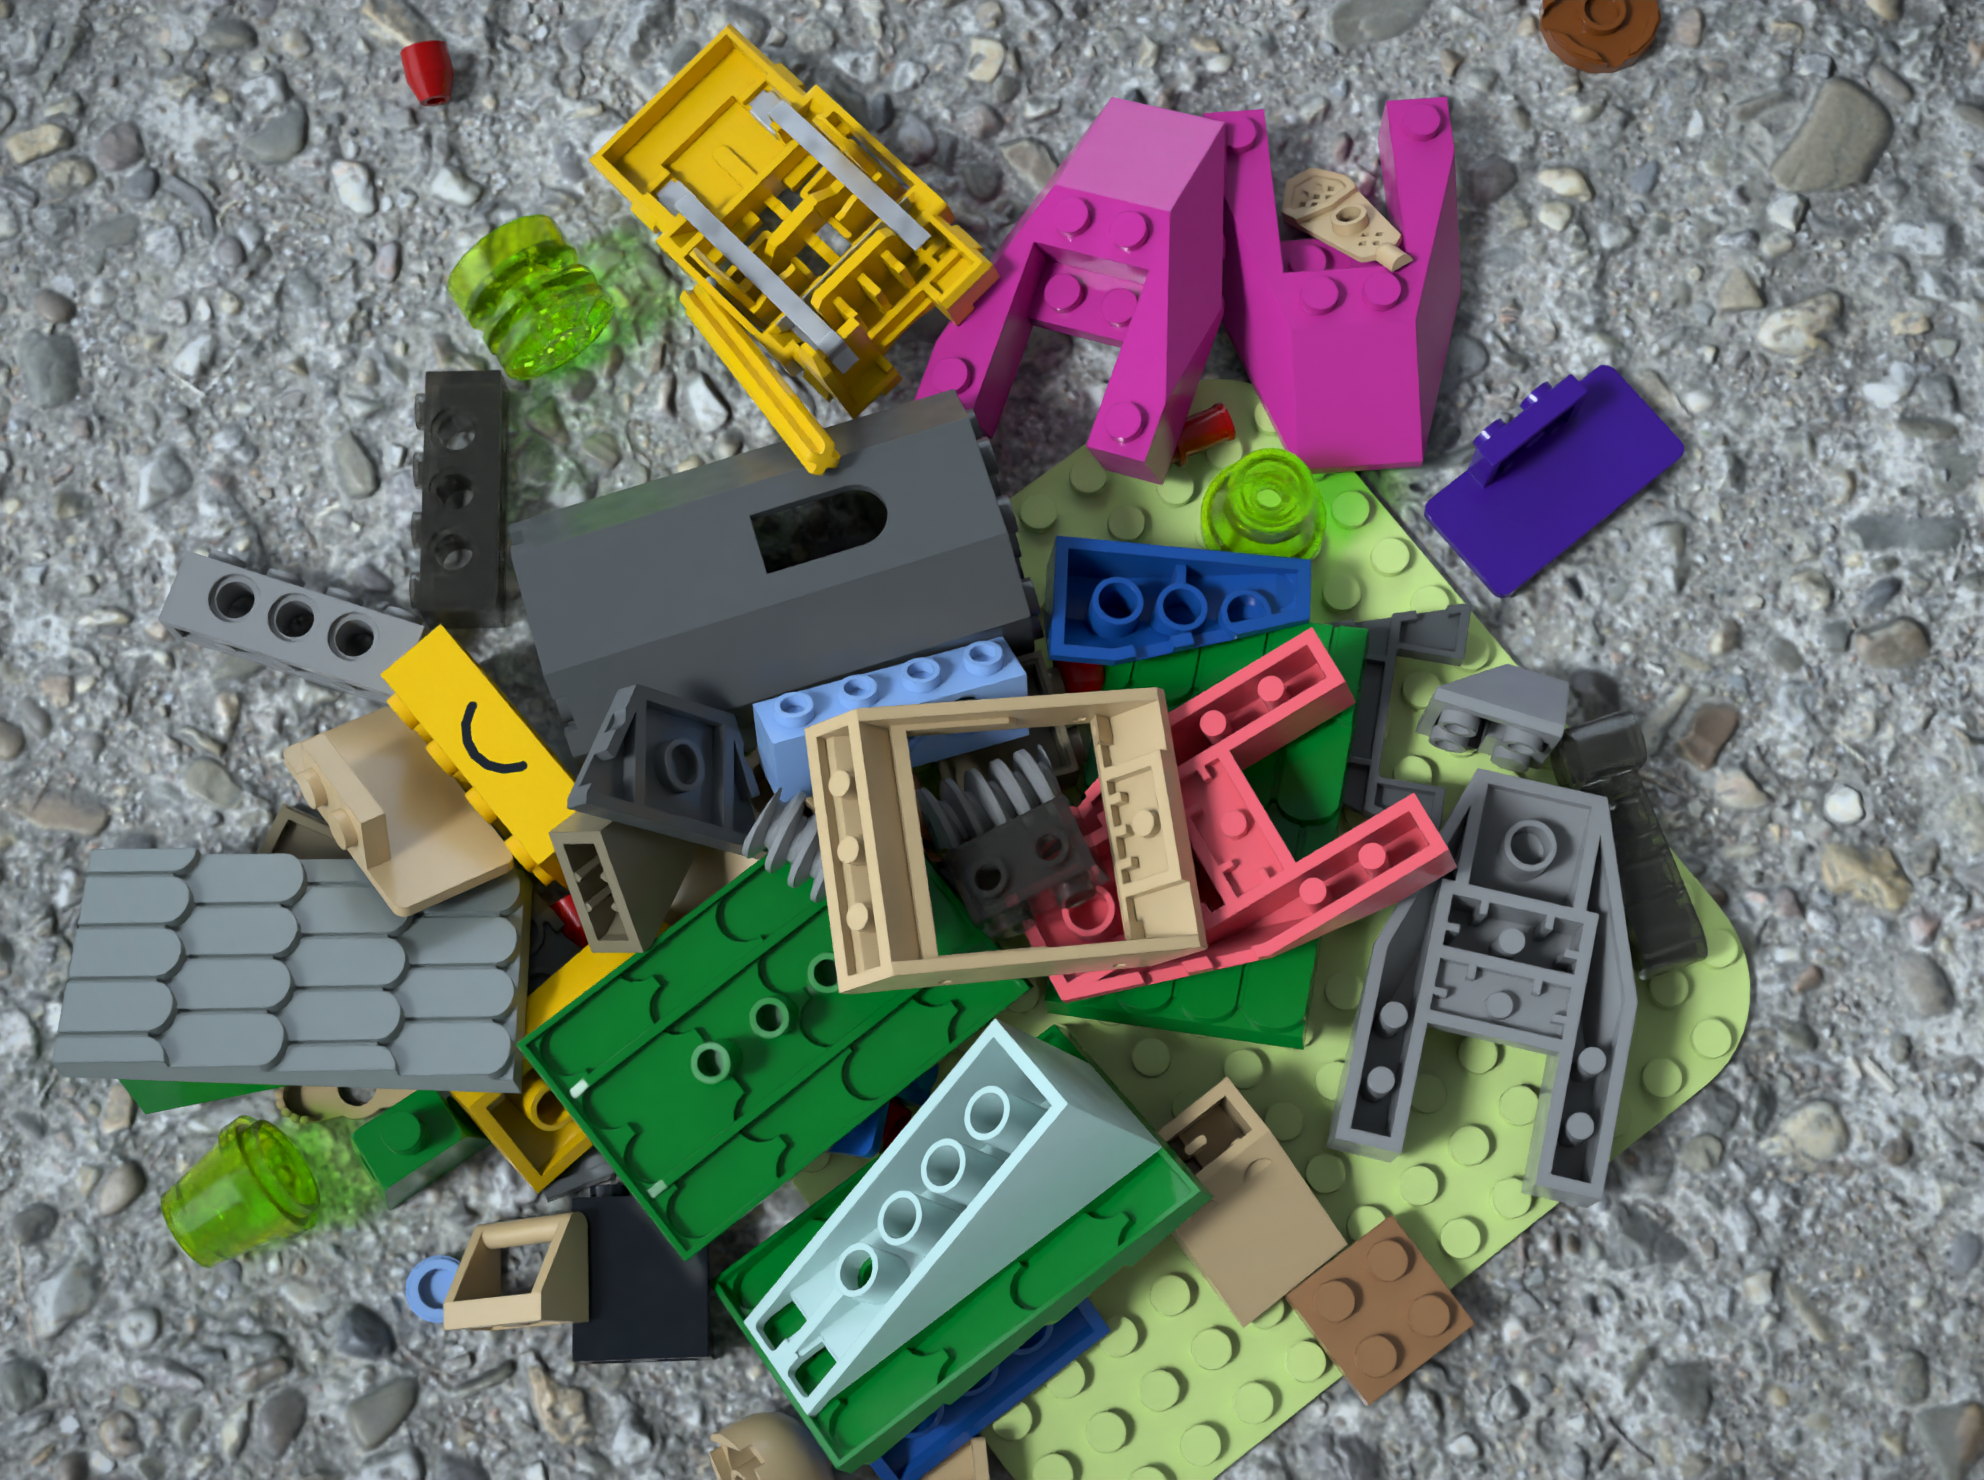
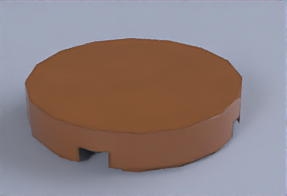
M1542 0L1539 9L1540 31L1550 51L1568 66L1587 73H1614L1634 65L1650 49L1661 22L1660 8L1658 10L1656 0Z

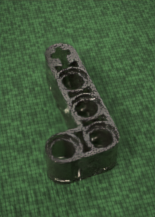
M1626 708L1564 729L1561 740L1550 753L1551 766L1558 786L1608 797L1634 971L1642 980H1648L1705 960L1708 956L1705 934L1638 773L1646 764L1647 748L1636 718Z

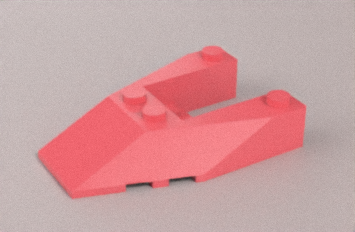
M1312 627L1168 713L1208 949L1154 966L1049 976L1064 1003L1275 957L1398 903L1457 868L1449 848L1415 793L1405 797L1298 862L1295 861L1242 771L1356 703L1345 679ZM1099 777L1084 792L1087 797L1060 827L1055 825L1000 887L1032 947H1062L1125 941Z

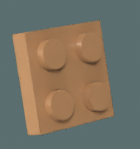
M1390 1215L1284 1296L1365 1406L1371 1405L1475 1324L1393 1215Z

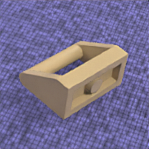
M583 1213L555 1214L486 1223L475 1227L443 1303V1330L492 1332L589 1322L588 1224ZM551 1242L531 1293L501 1296V1248Z

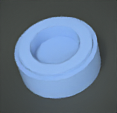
M436 1255L422 1260L412 1269L406 1282V1299L410 1308L417 1316L432 1323L443 1324V1303L461 1261L445 1255Z

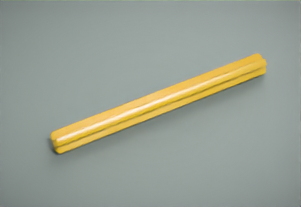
M695 284L692 290L684 289L679 301L686 308V315L807 471L813 475L822 476L827 468H836L839 464L840 455L834 448L835 442L741 325L697 284Z

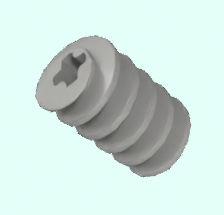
M1037 745V762L1024 749L1014 752L1012 759L1013 772L999 758L990 761L988 766V782L975 768L965 771L964 792L951 778L940 781L939 802L925 787L916 790V798L922 818L939 855H941L942 849L947 848L959 863L965 861V840L970 838L986 853L990 851V830L996 829L1008 843L1015 841L1014 821L1021 819L1033 834L1039 832V811L1044 809L1057 824L1064 822L1062 793L1051 763L1041 745Z
M781 787L768 802L748 833L742 847V855L750 859L768 848L765 870L771 874L776 873L785 865L791 863L788 885L792 888H798L810 878H814L810 899L815 903H820L826 899L816 814L813 813L808 818L803 815L807 794L803 791H800L786 803L781 801Z

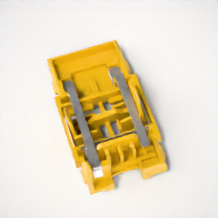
M729 23L589 159V162L631 204L630 210L655 235L659 231L662 233L655 240L661 250L671 260H674L680 269L708 296L730 314L762 349L780 363L791 377H795L803 370L802 377L828 403L834 399L852 419H856L881 393L886 396L903 380L898 371L884 356L895 341L915 321L936 306L949 320L958 326L975 309L972 304L1000 276L994 265L982 255L984 252L983 247L959 225L951 226L955 217L942 198L817 84L806 93L804 91L806 89L804 83L782 63L774 64ZM854 135L910 188L906 190L885 168L850 138ZM823 165L800 191L803 201L793 211H790L777 197L787 187L795 193ZM768 206L783 222L773 233L767 230L763 231L747 247L743 242L763 224L758 215ZM826 223L830 224L851 244V247L841 257L816 235ZM806 244L812 247L831 265L822 276H816L796 257ZM728 259L733 265L724 272L719 266ZM709 275H711V276L717 281V284H716L717 288H718L737 308H739L760 330H762V332H760L757 328H755L726 298H724V297L706 280V278H707Z

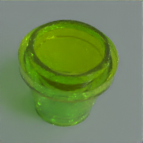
M1279 448L1258 449L1227 466L1212 480L1205 492L1199 518L1200 532L1207 550L1312 560L1319 550L1327 524L1326 505L1320 489L1314 482L1311 471L1299 457ZM1263 490H1272L1279 495L1281 502L1274 507H1267L1259 502L1257 494Z
M241 1115L220 1130L218 1142L170 1189L161 1195L160 1204L166 1224L181 1248L199 1265L205 1268H213L220 1263L280 1238L295 1240L314 1228L318 1219L317 1209L320 1206V1193L307 1162L283 1131L267 1120H256L253 1117Z

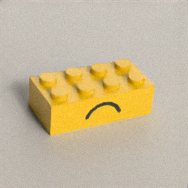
M440 624L380 674L395 692L386 702L411 730L414 729L428 744L425 746V749L436 763L450 777L453 776L467 791L464 796L488 824L492 823L507 839L503 843L528 872L532 871L545 886L556 880L569 891L548 832L576 812L567 809V799L576 778L477 660Z

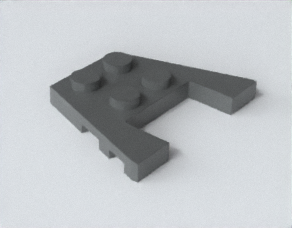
M1448 605L1446 610L1418 614L1416 610L1393 613L1390 618L1356 623L1354 619L1324 623L1331 624L1333 627L1368 628L1369 648L1343 803L1344 807L1370 819L1405 797L1415 793L1437 831L1440 832L1446 788L1380 777L1379 769L1396 656L1461 666L1465 656L1472 605Z

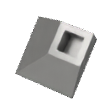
M1510 664L1501 665L1438 686L1422 713L1415 732L1429 736L1428 741L1431 745L1445 751L1464 753L1468 748L1491 755L1490 760L1493 764L1507 770L1526 772L1529 767L1538 770L1562 738L1566 723L1570 682Z

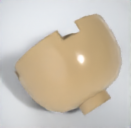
M782 1412L753 1413L733 1421L713 1433L710 1437V1441L721 1444L710 1451V1459L717 1480H834L831 1470L833 1464L811 1431L796 1418Z

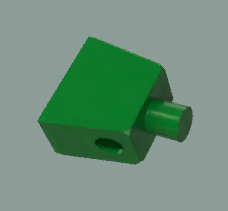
M416 1090L350 1135L355 1157L390 1211L492 1144L448 1091Z

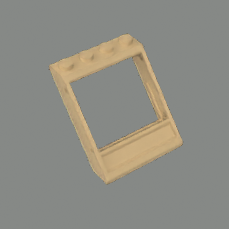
M1151 687L856 708L804 728L839 993L859 994L1148 967L1208 949L1164 689ZM1090 723L1125 941L1062 947L1040 946L938 956L907 737Z

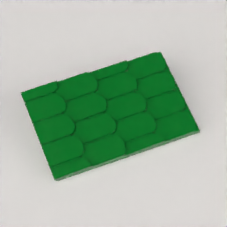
M1308 622V624L1115 666L1104 665L1105 682L1101 691L1158 687L1164 689L1167 711L1169 713L1312 627L1345 679L1356 703L1242 772L1296 862L1338 838L1369 648L1368 628L1333 627L1331 624ZM1091 738L1084 771L1085 783L1081 802L1087 797L1084 792L1099 777L1093 738ZM1322 936L1272 958L1070 1003H1064L1061 1000L1049 976H1047L1048 985L1044 999L1047 1013L1304 1050Z
M924 851L938 956L1004 950ZM766 854L655 938L652 946L644 953H635L516 1043V1046L680 1257L686 1262L714 1242L778 1189L786 1185L879 1109L888 1104L1034 987L1027 978L859 994H841L838 989L827 898L820 903H815L810 899L814 878H810L798 888L790 887L788 885V875L791 863H788L776 873L771 874L766 871Z

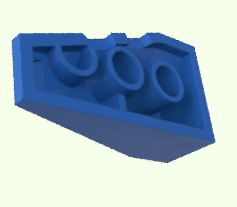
M1056 535L1046 573L1044 630L1049 660L1115 666L1308 624L1310 620L1311 560Z

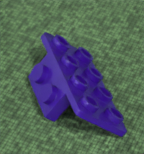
M1609 365L1598 366L1580 381L1570 374L1554 387L1548 381L1539 385L1520 404L1523 412L1507 424L1501 418L1495 420L1475 438L1473 445L1476 447L1468 469L1429 499L1425 505V519L1490 592L1498 598H1507L1677 463L1684 453V445L1681 440L1621 375Z

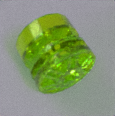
M544 214L520 217L501 225L481 238L458 261L450 273L446 286L450 298L473 329L484 332L482 338L486 348L492 355H496L500 367L508 378L518 381L539 378L559 369L580 355L600 336L610 323L615 310L610 294L604 286L597 284L595 274L589 267L577 263L579 258L575 247L555 220Z

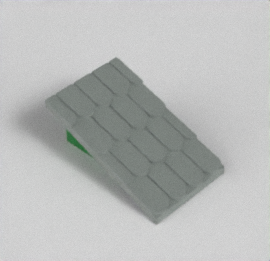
M198 848L91 849L87 869L88 877L85 880L77 923L79 928L76 929L68 971L69 982H66L57 1030L59 1035L55 1041L51 1062L62 1077L118 1079L145 1114L290 1085L522 1094L524 1055L516 1046V1043L525 1037L533 882L525 869L512 868L508 873L418 913L401 917L393 913L354 859H297L294 855L286 853L201 854Z

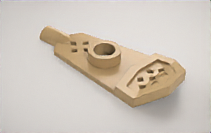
M1310 167L1286 181L1281 209L1284 222L1361 263L1378 261L1393 272L1413 261L1411 256L1398 248L1403 240L1402 235L1358 191L1357 185L1347 175Z

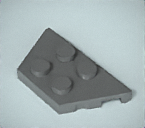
M635 684L618 689L568 796L567 809L742 855L744 841L756 822L749 799L759 796L760 792L753 771L745 760L744 743L734 714ZM768 848L753 857V859L758 860L768 853Z

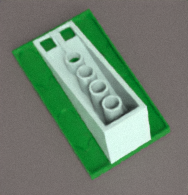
M995 1018L884 1152L712 1279L709 1284L837 1470L852 1474L862 1465H869L877 1461L943 1404H953L1042 1327L1052 1325L1061 1320L1124 1265L1132 1267L1214 1196L1193 1175V1172L1166 1141L1156 1133L1151 1124L1129 1099L1120 1092L1114 1082L1092 1057L1083 1050V1047L1068 1030L1053 1024L1035 1038Z

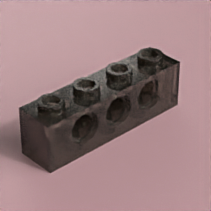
M501 370L426 371L425 393L416 394L414 405L417 430L424 431L423 452H415L413 456V480L416 490L422 489V511H413L411 518L412 544L414 549H421L420 571H412L410 574L409 595L412 609H419L420 614L430 629H435L440 624L445 629L505 628L510 391ZM460 432L475 434L473 441L467 447L459 450L447 448L448 441L455 434ZM468 490L474 493L472 500L463 508L448 509L445 507L447 499L454 492ZM459 549L472 551V557L464 567L456 570L443 568L446 557L453 551Z

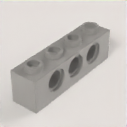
M186 550L158 618L159 622L174 638L389 706L386 700L395 692L380 674L429 634L425 626H422L423 620L404 609L389 606L384 614L363 607L364 601L361 598L341 589L330 587L325 595L304 588L305 582L302 579L282 570L269 569L266 576L245 569L246 563L222 551L210 550L208 557ZM243 597L255 598L254 605L249 613L240 618H229V610L235 601ZM305 615L314 617L313 625L306 634L300 637L287 636L288 627L293 620ZM362 634L374 636L373 644L366 653L355 657L346 655L347 645L354 637Z

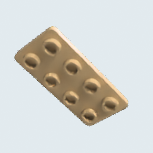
M386 706L290 745L284 750L283 756L285 766L299 784L305 800L312 809L317 808L323 816L340 848L348 850L393 913L397 916L407 917L508 873L514 866L512 853L503 843L504 840L493 826L488 824L464 796L466 792L453 776L450 777L427 752L425 746L428 744L414 729L411 730L390 706Z

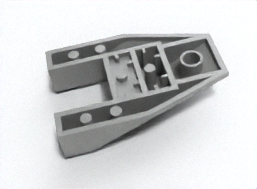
M1478 768L1439 833L1449 848L1457 868L1398 902L1373 944L1339 1081L1326 1148L1389 1163L1395 1160L1402 1153L1426 1027L1547 1055L1521 1193L1588 1208L1603 1198L1638 1005L1608 797Z

